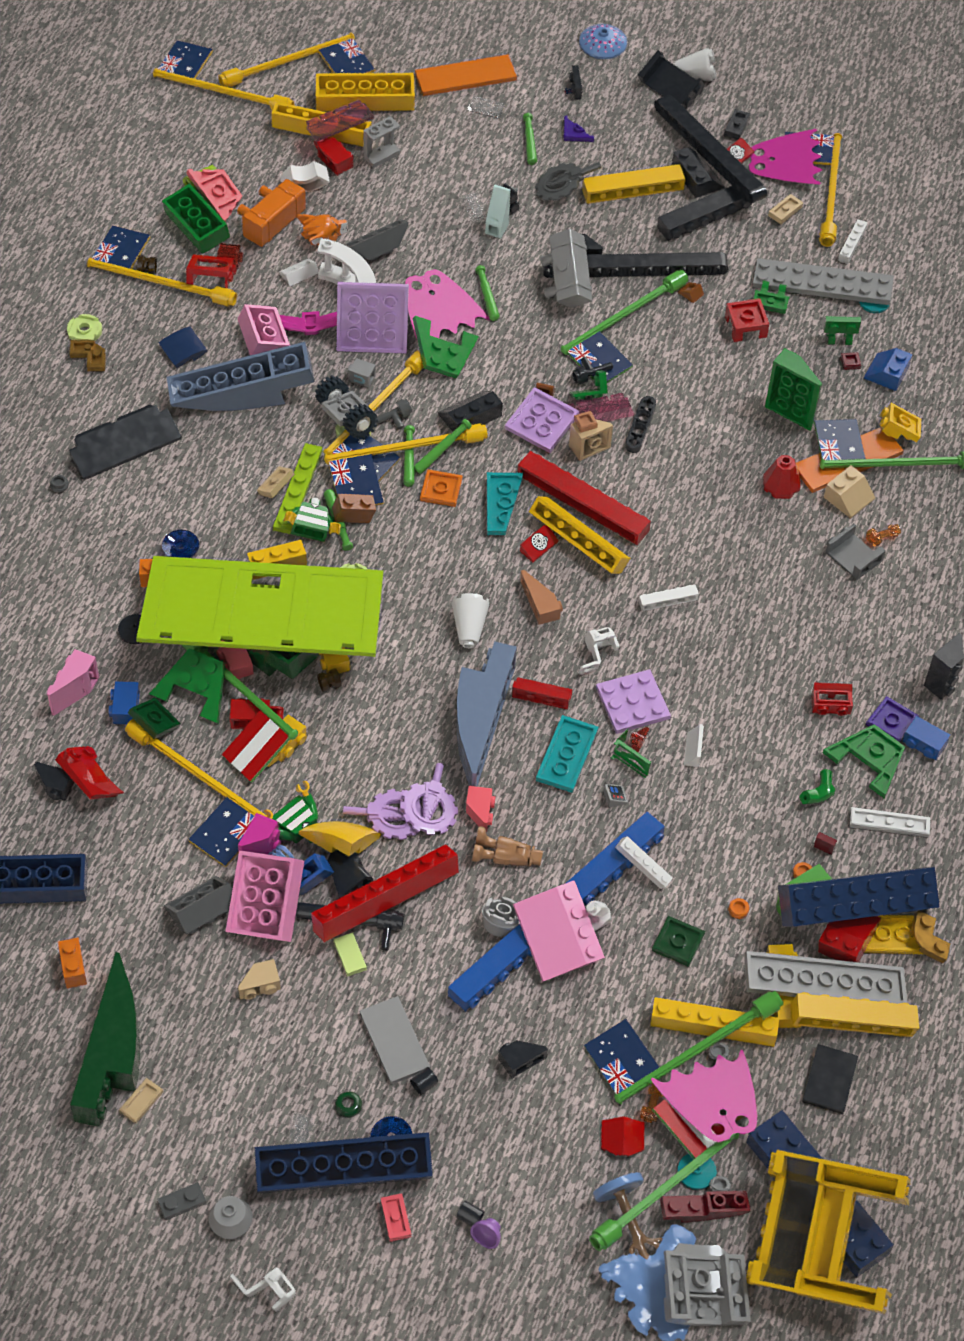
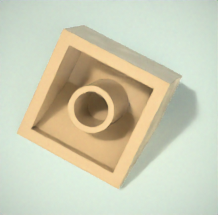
M596 420L598 423L597 428L582 433L575 422L571 424L569 447L579 461L611 448L612 423Z
M851 465L826 485L824 494L826 500L850 519L875 500V496L865 476Z

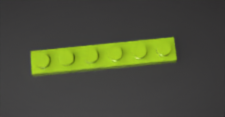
M305 443L294 471L295 475L290 481L273 525V531L290 534L293 525L287 521L284 522V516L286 511H292L295 507H300L302 502H304L323 452V447Z

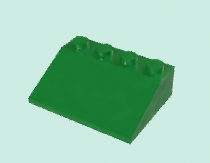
M784 348L773 361L765 407L811 431L822 383L801 356L795 352Z

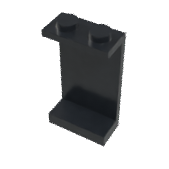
M659 50L656 51L637 74L643 84L663 97L672 95L685 109L693 104V100L703 92L705 87L701 78L696 80L666 60L663 53Z

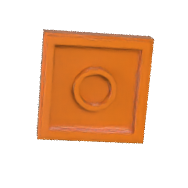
M427 469L420 501L456 507L463 475Z

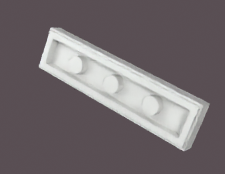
M851 807L849 827L929 837L930 817Z

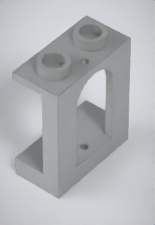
M391 116L363 130L364 159L373 168L400 155V149L394 144V131L400 128V125ZM384 136V144L372 150V141L374 142Z

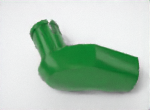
M829 769L820 771L819 787L803 791L799 796L802 804H818L834 796L836 788L832 785V771Z

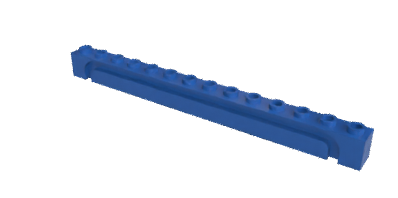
M647 811L566 883L575 880L584 906L589 904L591 901H594L595 896L599 892L603 893L607 890L610 882L613 880L617 881L627 867L630 869L634 866L632 862L615 848L620 840L628 836L647 854L654 843L658 844L664 838L665 826ZM519 924L448 986V996L465 1012L470 1007H476L480 1002V998L485 994L489 995L499 981H505L510 974L509 972L514 968L518 969L528 955L532 956L521 925Z

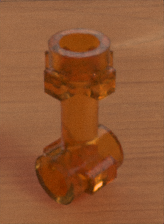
M890 524L887 527L888 529L880 532L872 528L866 532V539L874 547L882 543V538L888 536L898 537L901 534L900 526L898 524Z
M652 1083L648 1089V1093L651 1094L648 1107L642 1106L640 1118L649 1123L658 1121V1117L652 1109L657 1106L659 1096L663 1097L662 1093Z

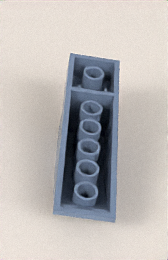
M305 342L167 377L171 407L210 411H233L285 404L283 390L315 382L310 354Z
M494 641L493 647L488 649L486 657L488 661L487 664H483L482 672L465 667L461 668L457 694V743L460 760L469 786H478L515 670L516 646Z

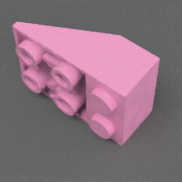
M74 649L73 653L66 658L65 666L62 670H59L56 681L47 690L52 715L58 714L92 691L99 679L95 656Z

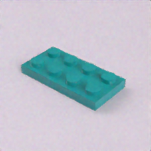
M562 715L537 773L536 781L573 793L599 727Z

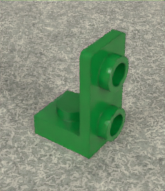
M603 370L595 371L596 376L593 377V381L597 389L570 392V396L575 397V400L586 399L585 396L592 395V398L603 397V394L608 393L606 372Z

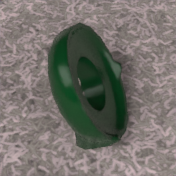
M343 1092L336 1098L335 1110L342 1117H354L362 1110V1100L355 1092ZM348 1098L352 1099L355 1102L354 1105L349 1108L343 1106L342 1102Z

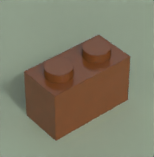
M338 494L333 503L332 511L335 522L370 523L376 512L373 495Z

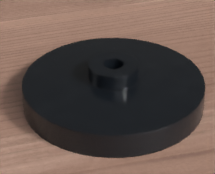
M140 614L126 616L119 623L118 633L124 642L129 644L143 643L137 642L136 639L141 619Z

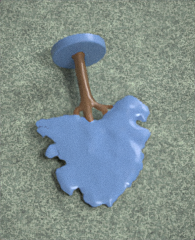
M636 1172L611 1180L593 1192L594 1198L597 1202L616 1198L624 1215L632 1209L626 1194L643 1184V1177L641 1173ZM634 1218L627 1224L632 1235L629 1254L623 1255L607 1264L603 1263L598 1270L602 1273L601 1277L607 1282L612 1280L621 1286L615 1290L616 1301L621 1303L626 1298L636 1305L628 1312V1317L637 1331L647 1336L648 1330L653 1327L658 1332V1337L663 1341H675L677 1338L683 1341L691 1325L674 1324L665 1321L664 1298H666L664 1275L666 1271L664 1251H673L679 1243L695 1245L696 1237L693 1232L688 1231L686 1228L673 1224L663 1237L649 1238L641 1231L636 1218ZM644 1243L654 1246L656 1253L652 1256L649 1255ZM635 1249L638 1250V1255L635 1254Z

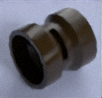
M139 255L137 271H147L150 274H156L157 257L151 256L146 258Z
M336 668L331 669L327 674L324 672L317 674L322 692L328 691L330 687L338 688L342 686Z

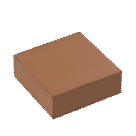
M591 411L574 415V421L581 433L598 427V423Z

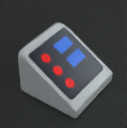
M604 785V793L609 808L628 804L623 786Z

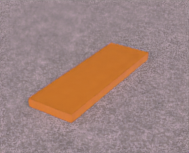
M508 54L415 70V76L423 96L517 80V75Z
M882 427L861 435L866 459H887L903 455L904 450L893 437L887 436L882 431ZM820 453L796 463L800 478L811 493L825 488L830 481L848 467L824 468L822 470L820 468V461L822 459ZM854 467V468L857 469V470L861 473V472H863V471H865V470H868V469H870V468H872V467Z

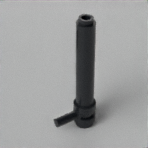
M298 902L295 916L299 919L312 920L311 913L326 905ZM386 910L359 925L382 929L381 950H389L391 931L402 930L404 913H399L396 910L387 912Z

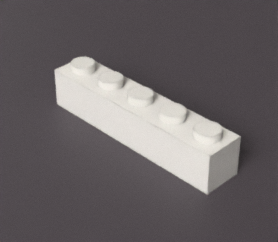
M857 220L839 254L838 261L845 264L849 263L866 231L867 222Z
M696 585L677 587L675 589L640 595L639 605L642 611L696 601L698 600L699 593Z
M628 836L622 838L615 848L660 889L667 887L673 879Z

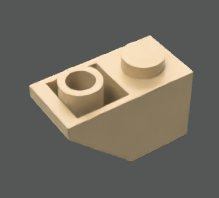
M274 959L253 964L238 986L240 999L245 998L249 1000L257 995H270L277 992V990H281Z

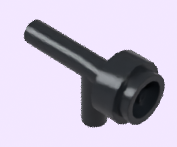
M582 357L581 362L583 366L576 367L572 371V376L576 384L587 383L588 376L596 374L595 371L613 369V364L609 362L593 368L587 357Z

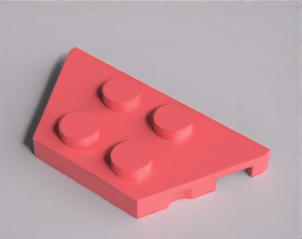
M188 169L186 174L206 202L226 222L241 200L242 194L224 170L203 169L202 171H193V169Z

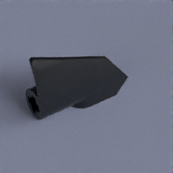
M337 849L330 853L328 863L334 871L332 877L339 898L345 896L355 886L359 889L373 882L372 876L363 867L360 858L355 852L350 856Z

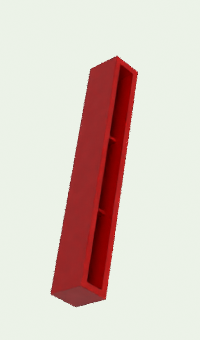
M530 451L519 462L517 473H523V479L635 545H638L650 531L651 521L647 517L638 514L630 507L619 503L615 498L607 496L601 490L587 484L584 480L578 479L570 472L547 461L541 455Z
M445 844L312 912L313 932L323 942H326L459 873L458 854Z

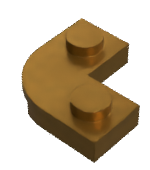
M95 340L70 341V358H87V371H105V349L95 344Z
M918 910L914 914L911 937L915 938V941L920 946L919 951L944 963L948 958L950 943L933 935L936 918Z

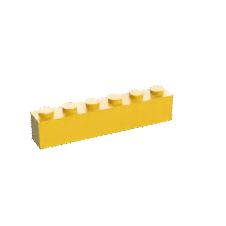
M276 102L271 113L272 128L319 138L326 136L328 139L334 137L338 142L364 147L363 130L372 126L370 121L343 117L337 114Z
M680 164L587 177L583 179L582 191L586 203L589 204L684 190L685 177Z
M538 496L529 510L532 515L612 574H621L631 559L548 497Z
M807 992L797 993L791 1002L792 1023L796 1026L913 1037L919 1030L917 1006L910 1005L909 1003L877 1002L866 998L858 1000L850 999L846 996L830 997L827 994L810 995Z
M655 997L650 1026L710 1036L746 1012ZM772 1016L764 1020L761 1017L755 1018L723 1039L774 1047L778 1034L779 1018Z

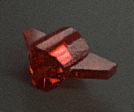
M645 727L637 732H632L630 742L633 750L639 753L650 728Z

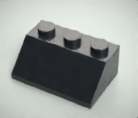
M689 147L673 152L672 165L680 164L685 177V185L695 198L725 188L718 176L698 152Z
M481 391L439 411L438 415L453 432L462 424L463 419H467L471 425L479 423L484 425L501 417L503 402L494 391Z
M960 633L933 654L924 686L940 700L946 695L949 697L955 691L954 686L959 679L958 674L963 668L961 666L964 659L963 641Z

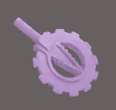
M441 763L436 764L433 779L430 782H424L423 785L418 783L411 785V789L409 791L405 790L402 795L404 801L400 802V810L404 811L403 818L406 823L410 822L414 830L418 832L420 830L424 831L426 835H435L436 832H440V834L447 832V828L449 826L453 827L456 822L454 816L458 815V807H455L453 803L455 802L454 797L451 794L448 795L445 792L446 789L440 783L444 767ZM420 798H422L423 801L422 817L417 813V810L415 808L416 801ZM440 803L443 809L442 816L436 820H430Z
M391 789L387 790L385 794L379 793L374 797L375 801L368 804V808L344 806L343 814L367 816L368 823L373 824L372 829L384 834L383 837L387 839L394 837L398 838V840H404L409 835L415 836L419 833L412 828L413 825L410 822L403 825L388 823V821H405L403 810L398 809V807L389 806L403 802L404 798L402 795L405 790L399 792ZM418 799L415 808L422 817L421 800Z

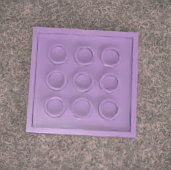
M338 282L336 351L407 353L409 284Z

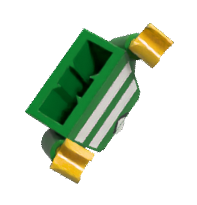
M311 498L309 503L302 502L300 507H295L292 511H286L283 519L284 522L287 521L293 525L290 532L293 535L325 542L328 531L329 534H340L341 524L333 521L331 515L328 514V508L320 506V500L317 498Z
M303 781L305 785L304 790L300 788L299 784L296 785V791L302 793V797L298 795L274 815L270 810H264L268 818L278 821L279 839L298 843L304 838L299 835V831L317 823L319 817L317 806L311 793H308L310 785L307 781Z

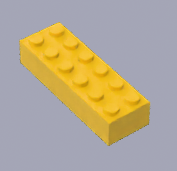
M316 73V110H415L414 73Z

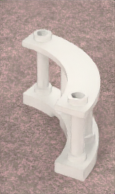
M321 238L317 253L325 255V262L321 263L318 279L327 280L335 284L338 282L376 283L372 269L357 252L341 243ZM332 257L341 261L342 267L333 265Z

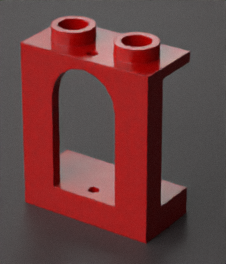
M193 254L186 267V284L193 285L198 275L225 277V288H228L230 282H233V275H236L237 266L234 265V258ZM200 262L227 264V266H200Z

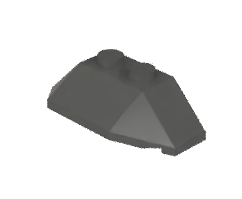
M399 219L343 245L357 252L362 258L370 261L377 260L380 255L390 254L400 246L409 225L408 221Z

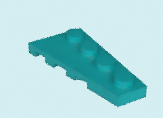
M487 472V535H506L523 479V473Z

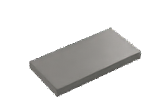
M398 996L359 1010V1014L391 1085L417 1075L426 1067L430 1068Z

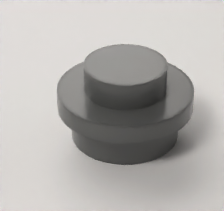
M55 475L50 481V487L55 492H63L69 486L68 479L63 475Z

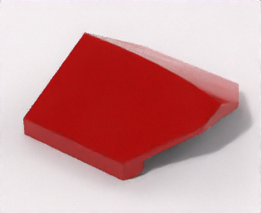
M625 1116L602 1120L601 1149L616 1156H632L638 1152H643L644 1122Z

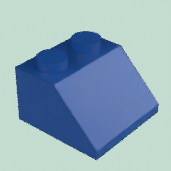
M898 348L877 353L864 379L897 391L910 367L913 354Z

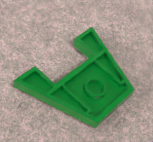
M414 316L413 324L424 369L457 378L479 336L463 331L460 337V345L430 336L431 320Z
M189 648L149 694L168 702L175 685H178L206 697L207 701L200 716L219 724L225 663Z
M874 724L823 749L822 753L836 764H839L849 752L879 774L870 783L869 788L885 799L905 746Z

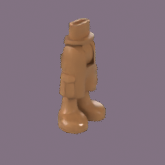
M479 826L472 861L479 862L482 859H493L494 864L499 865L511 864L531 867V864L540 866L543 851L536 850L535 846H532L531 849V846L504 836L498 837V840L490 838L486 834V829ZM483 847L495 848L496 850L490 851L484 849Z

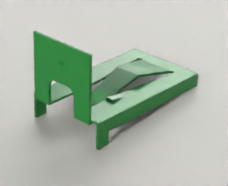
M627 729L614 743L616 745L614 748L616 755L613 754L610 758L613 760L615 758L619 759L646 778L651 761L624 743L628 734ZM621 746L623 749L627 750L629 753L624 752V751H622V750H621V752H620V751H618L617 749ZM631 759L637 761V762L641 765V767L638 766V765H637L635 762H633Z

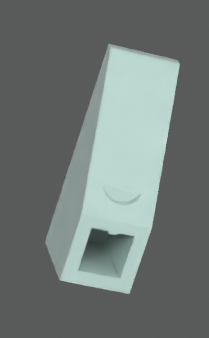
M494 185L486 218L485 234L501 239L509 225L510 189Z

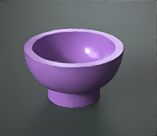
M487 1218L486 1220H480L471 1227V1236L475 1242L488 1249H494L498 1246L501 1233L500 1224L495 1219Z

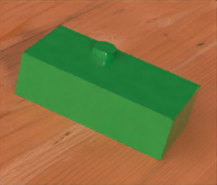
M190 183L162 200L166 215L202 254L230 238L225 221Z

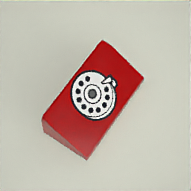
M743 138L738 139L727 148L741 163L754 154V150Z
M545 524L521 543L520 553L534 563L556 545L559 540Z

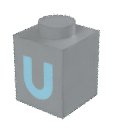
M356 358L354 363L350 364L347 371L349 381L369 388L376 377V365Z

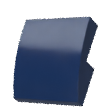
M190 326L180 329L158 342L176 368L181 367L191 358L195 361L208 352Z

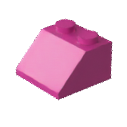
M256 813L238 844V851L269 855V852H272L278 845H281L278 821Z

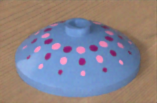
M595 24L586 28L581 33L579 44L581 49L591 57L611 59L625 51L627 38L615 26Z

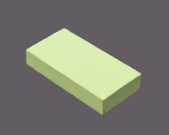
M353 932L333 939L347 977L367 970Z

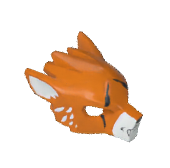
M297 214V218L304 226V231L301 235L304 236V239H308L311 245L319 246L321 238L336 241L338 236L347 232L346 219L337 220L328 214L317 216Z

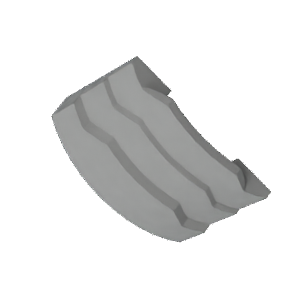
M683 1243L677 1244L673 1251H664L666 1271L664 1275L666 1290L664 1310L666 1322L691 1326L745 1325L751 1322L744 1255L727 1254L719 1245Z

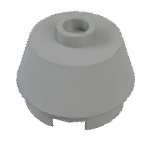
M502 896L500 900H493L492 898L487 900L482 908L483 924L486 931L494 936L505 937L520 924L513 904L516 903L514 900Z
M235 1196L221 1198L213 1205L209 1213L211 1229L215 1234L224 1239H236L246 1233L253 1219L250 1206L244 1200Z

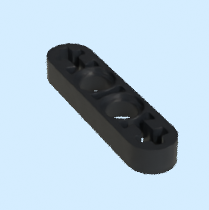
M651 396L643 397L639 403L626 439V450L630 453L639 452L644 443L656 409V400ZM647 403L650 404L648 410L645 409ZM646 416L648 419L640 420L639 417ZM641 429L643 433L637 434L634 430ZM634 439H636L635 446H632Z

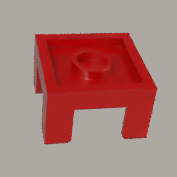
M761 299L727 303L725 319L727 323L729 321L732 323L731 336L733 342L742 341L744 332L760 330L759 339L767 338L770 324Z

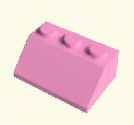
M244 304L237 320L250 356L290 346L276 307Z

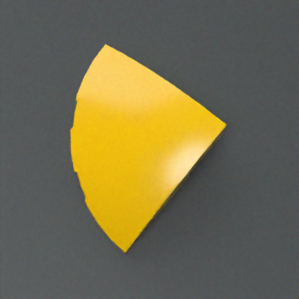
M341 821L316 823L299 831V835L332 853L337 849L347 856L352 855L354 852L361 853L381 837V833L371 828Z

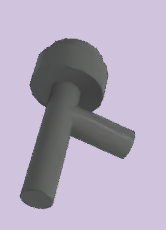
M401 399L397 401V408L378 416L376 424L378 425L392 418L398 430L404 428L399 414L405 418L412 412L408 400Z

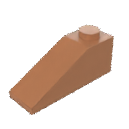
M521 570L520 582L538 624L559 620L563 611L561 601H557L555 594L528 572Z

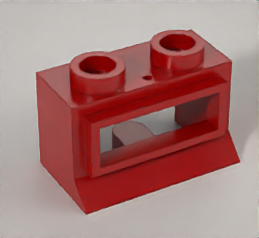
M814 682L811 693L812 713L820 715L838 714L840 716L851 714L853 708V684ZM819 694H827L830 699L835 698L836 694L846 695V700L819 699Z

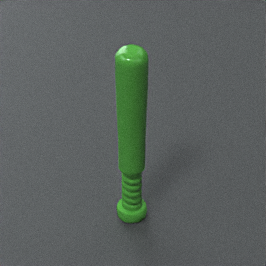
M525 113L523 120L526 127L527 162L530 165H535L537 163V153L531 122L533 116L531 113Z
M479 265L475 268V272L480 278V286L489 319L497 321L500 316L489 282L485 276L486 269L483 265Z
M463 419L462 424L453 433L448 434L415 464L414 469L416 472L422 474L455 442V439L464 430L472 427L471 423L467 419Z
M407 425L404 428V432L406 434V441L413 440L415 428L412 425ZM414 448L406 449L404 454L403 483L406 487L414 485Z
M328 489L324 492V498L335 522L332 506L336 495L332 489ZM335 522L341 524L340 537L343 542L342 549L344 551L353 549V543L349 541L345 523Z

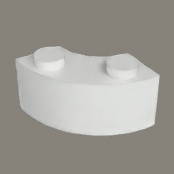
M315 161L305 166L290 165L280 175L281 182L288 179L304 188L305 192L318 190L330 182L327 167Z

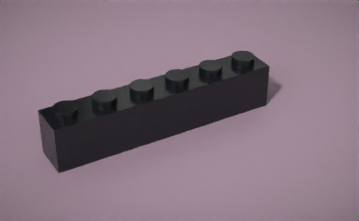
M730 186L659 216L657 229L667 241L677 239L683 234L691 233L697 228L705 227L711 222L719 221L725 216L733 215L742 209H747L752 204Z

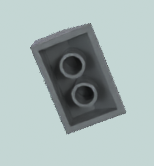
M214 876L163 906L180 931L185 934H192L198 931L199 927L203 924L214 922L217 916L229 913L232 888L227 881Z

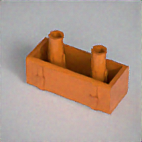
M285 179L274 190L263 185L259 189V195L264 198L251 209L241 204L237 209V214L242 215L243 236L260 247L270 242L276 234L297 218V214H301L306 209L305 189L288 179Z

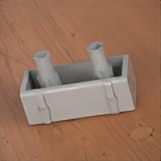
M572 229L550 235L551 253L540 257L543 266L553 264L555 286L544 289L546 298L550 299L556 296L558 303L569 308L592 302V287L590 285L587 247L584 235Z

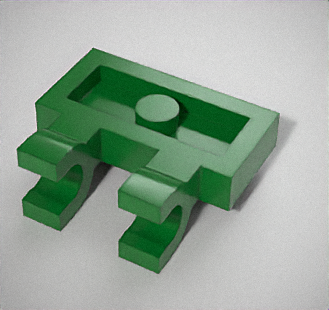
M763 281L761 291L755 290L753 299H761L764 310L786 314L789 296H785L787 285L780 284L778 294L768 292L770 282Z
M826 316L823 330L824 333H827L828 345H835L836 333H843L844 337H846L845 345H852L853 334H859L861 317Z

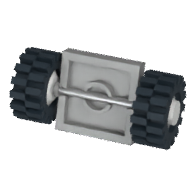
M338 376L326 377V381L322 379L320 381L322 384H318V389H315V398L322 405V409L340 427L344 426L347 432L356 439H360V437L363 439L365 435L368 437L370 431L373 433V427L376 428V423L378 422L375 412L354 391H349L347 384Z

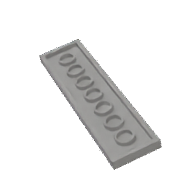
M758 258L753 287L761 289L762 282L768 281L770 282L768 290L778 291L779 285L784 284L787 285L785 292L890 305L894 275Z
M746 951L744 954L747 992L765 994L775 990L778 995L795 997L797 993L807 992L810 995L827 994L830 997L846 996L850 999L858 1000L866 998L877 1002L908 1003L904 967Z

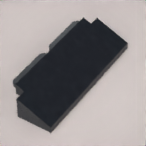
M147 405L117 418V421L114 423L106 422L76 435L74 439L76 447L69 449L70 458L84 481L182 439V436L168 408L159 412L156 405Z

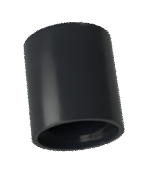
M426 1067L410 1079V1083L422 1095L438 1083V1078L429 1067Z
M465 1200L460 1206L456 1218L472 1227L476 1222L482 1220L485 1211Z

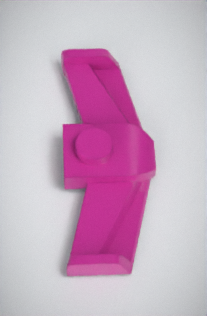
M319 311L302 312V318L279 315L284 330L303 332L305 335H316L320 330L337 326V312L320 316Z

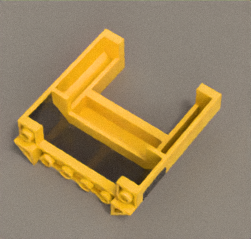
M777 1150L776 1153L772 1152L767 1173L775 1178V1181L772 1180L770 1185L772 1197L771 1202H767L765 1215H767L766 1224H763L761 1228L762 1246H758L756 1252V1259L759 1260L749 1261L746 1275L747 1284L885 1314L886 1309L884 1307L887 1308L888 1298L892 1296L887 1289L880 1287L875 1289L840 1281L856 1196L860 1195L909 1206V1200L905 1196L909 1194V1187L907 1186L911 1182L909 1177Z

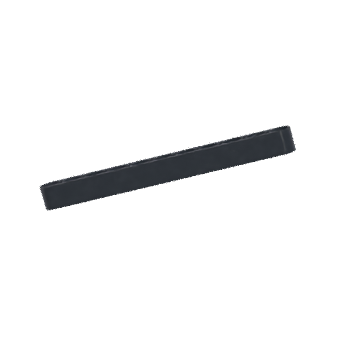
M667 95L654 101L655 110L750 204L767 197L766 187L672 95Z
M723 252L587 255L589 277L668 276L677 270H683L687 275H724L729 271L727 255ZM553 264L542 265L544 277L554 278Z

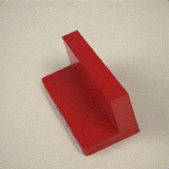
M520 677L514 681L512 687L513 698L567 710L573 690Z

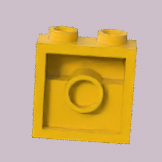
M890 403L887 408H883L880 414L882 419L879 424L882 427V431L887 436L896 439L902 434L906 439L917 443L921 437V418L893 403Z

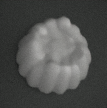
M717 1042L709 1047L710 1057L713 1060H717L718 1055L723 1056L725 1059L728 1057L729 1050L725 1043Z
M717 1176L711 1179V1191L730 1190L731 1184L727 1178Z

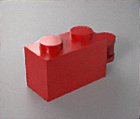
M326 136L314 141L318 157L337 176L353 168V154L347 151L340 141L338 142L334 137L328 139Z
M259 698L283 719V707L270 706V700ZM231 699V729H244L260 709L249 699Z

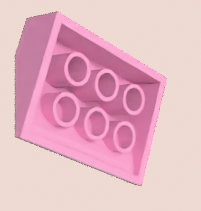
M239 851L225 932L291 942L304 861L295 858Z
M575 880L513 904L542 982L605 958Z

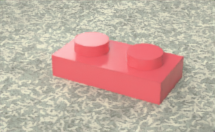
M402 1193L382 1197L381 1205L389 1241L410 1238L411 1231Z

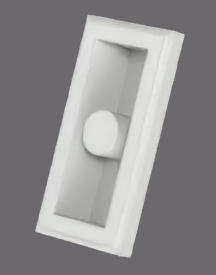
M310 259L301 261L279 272L289 286L319 273L316 262Z
M699 724L687 733L685 766L698 767L700 764L703 724Z

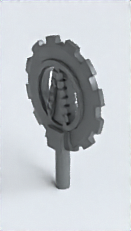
M597 162L583 169L573 163H561L558 166L551 167L545 174L539 177V182L535 186V189H538L536 193L539 198L543 197L544 201H557L562 197L566 198L573 190L579 187V182L584 179V175L601 169V164Z

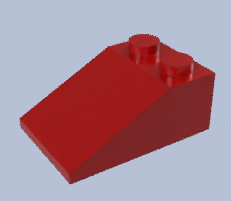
M871 916L829 922L819 939L818 952L838 961L859 963L881 921V917Z

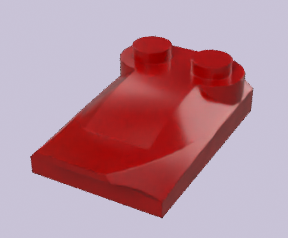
M69 747L58 754L55 759L90 800L116 797L118 794H124L105 775L99 764L95 761L97 754L92 747Z

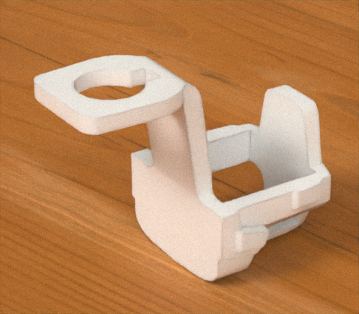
M606 627L587 632L585 643L589 652H592L594 662L581 666L578 672L579 675L598 669L601 663L598 649L612 645L614 651L619 649V643L611 628Z
M279 1268L270 1271L264 1276V1280L248 1290L244 1288L234 1274L230 1275L247 1297L255 1295L270 1285L280 1298L272 1306L275 1312L287 1304L296 1294L294 1287ZM284 1281L292 1289L287 1294L282 1288Z

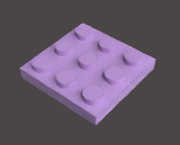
M534 387L505 424V429L551 453L574 422V415L579 414V411Z
M650 669L596 684V689L616 734L625 732L627 729L629 731L665 721L671 717Z

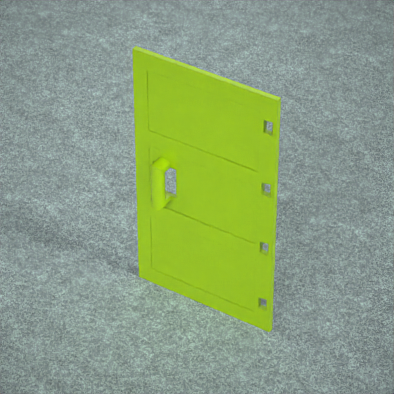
M153 556L136 639L137 642L376 657L383 570ZM253 576L281 577L280 586L252 584ZM160 636H172V638H160ZM221 640H232V642H224ZM282 643L293 644V646L282 645ZM342 647L354 648V650H352V649H342Z

